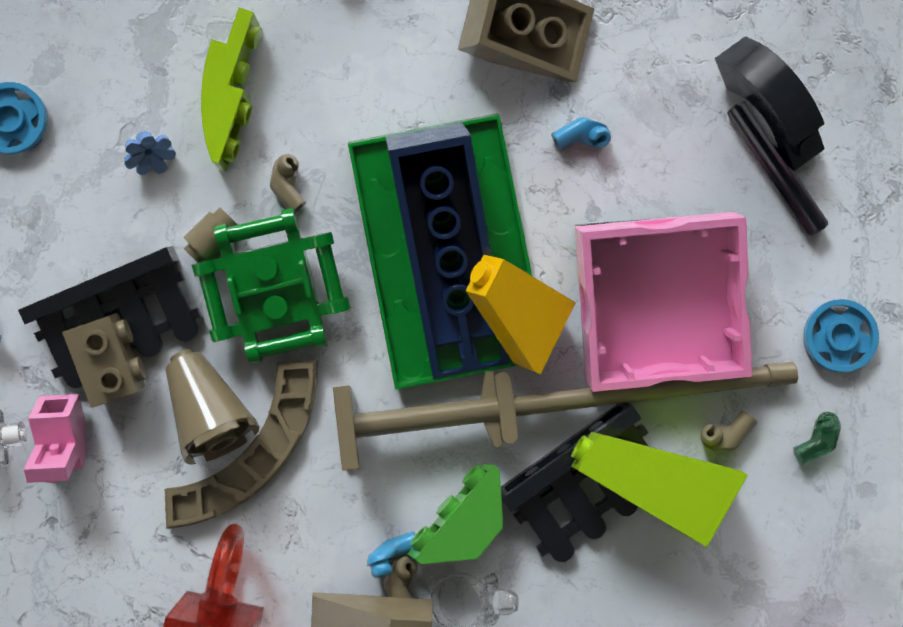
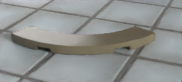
M317 360L277 363L275 392L268 417L259 434L234 462L218 473L196 483L164 489L166 529L190 526L227 513L261 491L280 472L298 446L310 419L317 385Z

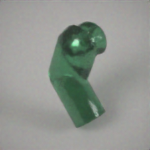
M829 411L822 412L814 423L811 439L793 447L795 457L801 465H805L835 450L841 431V423L835 413Z

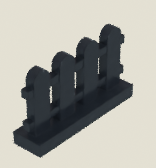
M173 246L160 249L18 309L24 325L37 321L40 331L35 332L34 335L38 342L46 340L58 366L51 370L55 379L62 376L69 387H82L62 332L77 325H84L107 317L106 313L119 308L123 319L128 322L132 331L133 342L129 343L130 346L135 345L138 352L145 357H153L161 351L163 343L159 334L171 329L174 336L183 342L190 341L198 334V324L195 319L202 315L198 307L193 310L190 309L179 285V282L186 279L182 271L174 273L170 265L179 261ZM147 274L151 284L138 289L134 279ZM110 290L114 299L102 304L98 295ZM153 293L156 294L167 318V321L157 325L154 324L143 300V297ZM74 306L77 315L65 319L62 310Z
M629 403L616 404L501 486V498L509 510L513 511L517 507L519 511L513 514L520 525L527 520L541 540V543L536 548L542 557L550 553L554 560L566 562L574 554V547L569 540L574 534L582 530L588 538L598 539L606 531V523L601 515L613 507L622 516H631L636 512L637 506L599 483L597 485L606 497L593 505L579 485L587 476L578 470L570 472V469L573 468L571 466L575 461L571 455L576 444L582 436L588 438L591 432L648 446L643 437L649 432L643 424H639L637 427L634 425L642 418L633 405ZM550 484V489L545 491L540 496L537 494L539 491H541ZM557 498L562 501L573 517V520L562 528L546 507Z

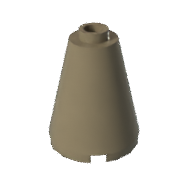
M186 349L174 354L170 358L171 362L166 367V375L180 451L185 463L190 465L196 464L193 457L204 455L206 462L215 460L246 444L248 441L245 435L251 430L254 435L259 432L260 427L257 420L201 352H193L191 349Z

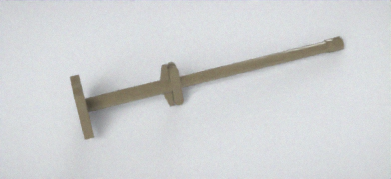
M794 362L765 364L762 367L752 368V377L702 382L672 380L649 387L592 392L590 388L516 397H513L510 375L506 372L494 375L493 371L484 373L480 399L354 414L351 387L349 385L333 387L342 471L359 469L357 438L483 423L493 447H503L502 442L513 444L518 439L517 416L760 386L776 387L795 384L798 381V370Z

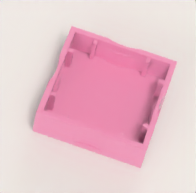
M734 212L575 226L585 380L592 392L649 387L672 380L702 382L752 377L750 320L745 301V289L748 278L747 224L745 216Z

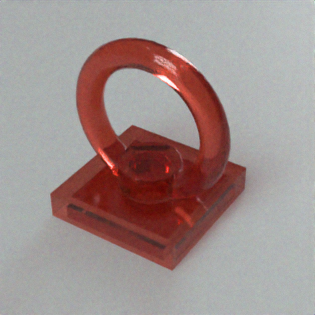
M231 524L223 531L213 556L205 592L200 594L186 591L165 616L163 627H259L264 607L237 602V598L232 596L244 546V531L240 525Z

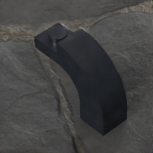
M745 36L715 57L726 89L748 100L760 112L769 125L778 148L794 171L825 149L818 130L825 123L814 99L795 72L776 53L760 42Z

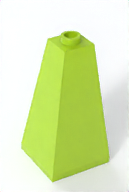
M591 432L588 438L582 436L571 455L575 459L571 467L705 547H708L748 476L737 469Z

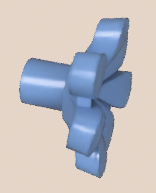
M143 131L137 134L136 140L129 139L126 142L125 149L129 154L124 157L125 167L128 169L136 167V172L140 175H146L149 173L150 167H153L156 173L161 174L168 169L164 159H174L176 152L166 135L162 134L154 139L151 133Z

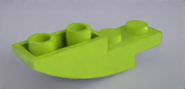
M240 7L235 16L227 43L211 39L202 77L201 115L205 143L212 163L223 171H227L229 162L234 163L240 150V141L237 138L241 126L246 127L251 118L252 104H250V99L246 92L240 89L239 85L244 86L248 79L250 64L247 61L251 50L258 48L262 36V28L259 27L260 24L254 12Z

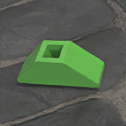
M483 463L481 467L476 465L466 474L462 480L465 486L456 497L451 495L445 499L437 509L436 514L439 517L429 528L427 526L421 528L411 540L410 545L413 548L408 552V555L420 564L473 560L480 557L503 529L500 470L495 465Z

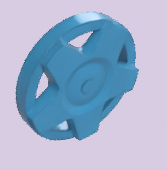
M16 82L0 83V154H21L35 148L43 139L42 137L48 122L47 110L42 99L29 87ZM16 91L24 92L31 98L20 101ZM38 117V124L35 128L33 121ZM15 140L23 142L20 145L10 147Z
M838 299L823 303L812 311L805 323L803 342L807 353L819 366L833 372H850L863 367L872 359L879 343V330L874 317L864 306L851 300ZM844 306L848 307V309L842 315H838L831 307ZM863 319L868 326L870 336L860 330ZM815 322H817L819 331L813 334V327ZM819 352H827L830 362L822 358ZM854 352L865 353L858 361L850 364L851 356Z

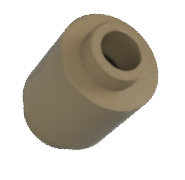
M219 207L214 213L209 212L183 237L189 243L184 250L198 263L220 258L221 252L216 242L214 226L227 224L228 227L238 224Z

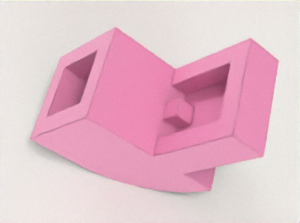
M79 394L39 396L28 418L35 447L23 469L27 483L68 481L73 469H82L86 455V422Z

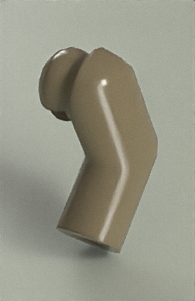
M284 154L273 165L270 188L287 209L293 208L296 213L306 204L305 200L294 188L299 162L295 156Z
M741 410L730 425L708 424L703 427L700 435L701 442L706 448L713 451L735 450L758 422L750 414Z
M409 556L396 557L390 563L392 572L386 575L384 588L389 597L412 598L408 587L413 574H416L417 564Z

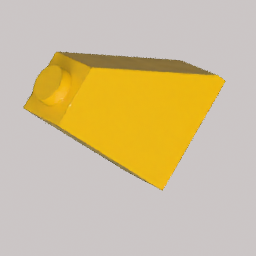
M483 255L481 261L474 266L471 272V281L466 292L513 363L541 375L576 302L505 259Z

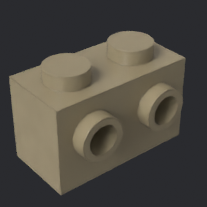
M118 313L62 332L91 408L137 393L145 387L143 381L147 379L145 366L140 357H134L129 344L133 342L132 331L128 322L125 319L121 320Z

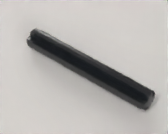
M744 100L731 107L727 112L729 118L809 235H815L829 225L828 220L748 102Z

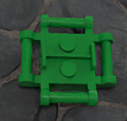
M293 208L281 210V215L240 225L228 227L227 224L214 226L216 242L222 257L191 265L194 277L199 276L212 329L209 330L212 342L243 335L246 356L250 365L262 362L264 357L309 346H315L316 349L328 346L321 316L351 309L348 297H344L331 247V244H334L332 232L301 237ZM286 231L288 241L238 253L235 252L233 242ZM314 248L316 249L328 301L320 303L306 250ZM216 271H226L227 283L239 322L227 323L214 274ZM309 320L311 329L309 331L263 342L258 340L256 331Z

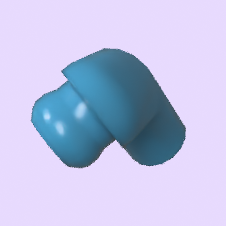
M586 117L578 118L551 134L559 150L568 147L576 141L597 148L606 147L611 141V133L606 125Z
M414 531L384 541L368 555L367 566L371 567V574L374 578L391 574L392 566L389 560L408 554L413 548L410 542L416 535Z

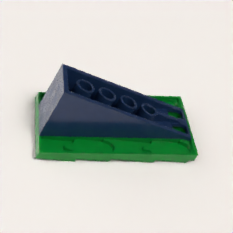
M496 113L348 142L395 390L518 366L513 363L466 292L471 281V272L474 266L481 261L483 255L505 259L532 276L500 115ZM445 211L442 215H436L439 212Z

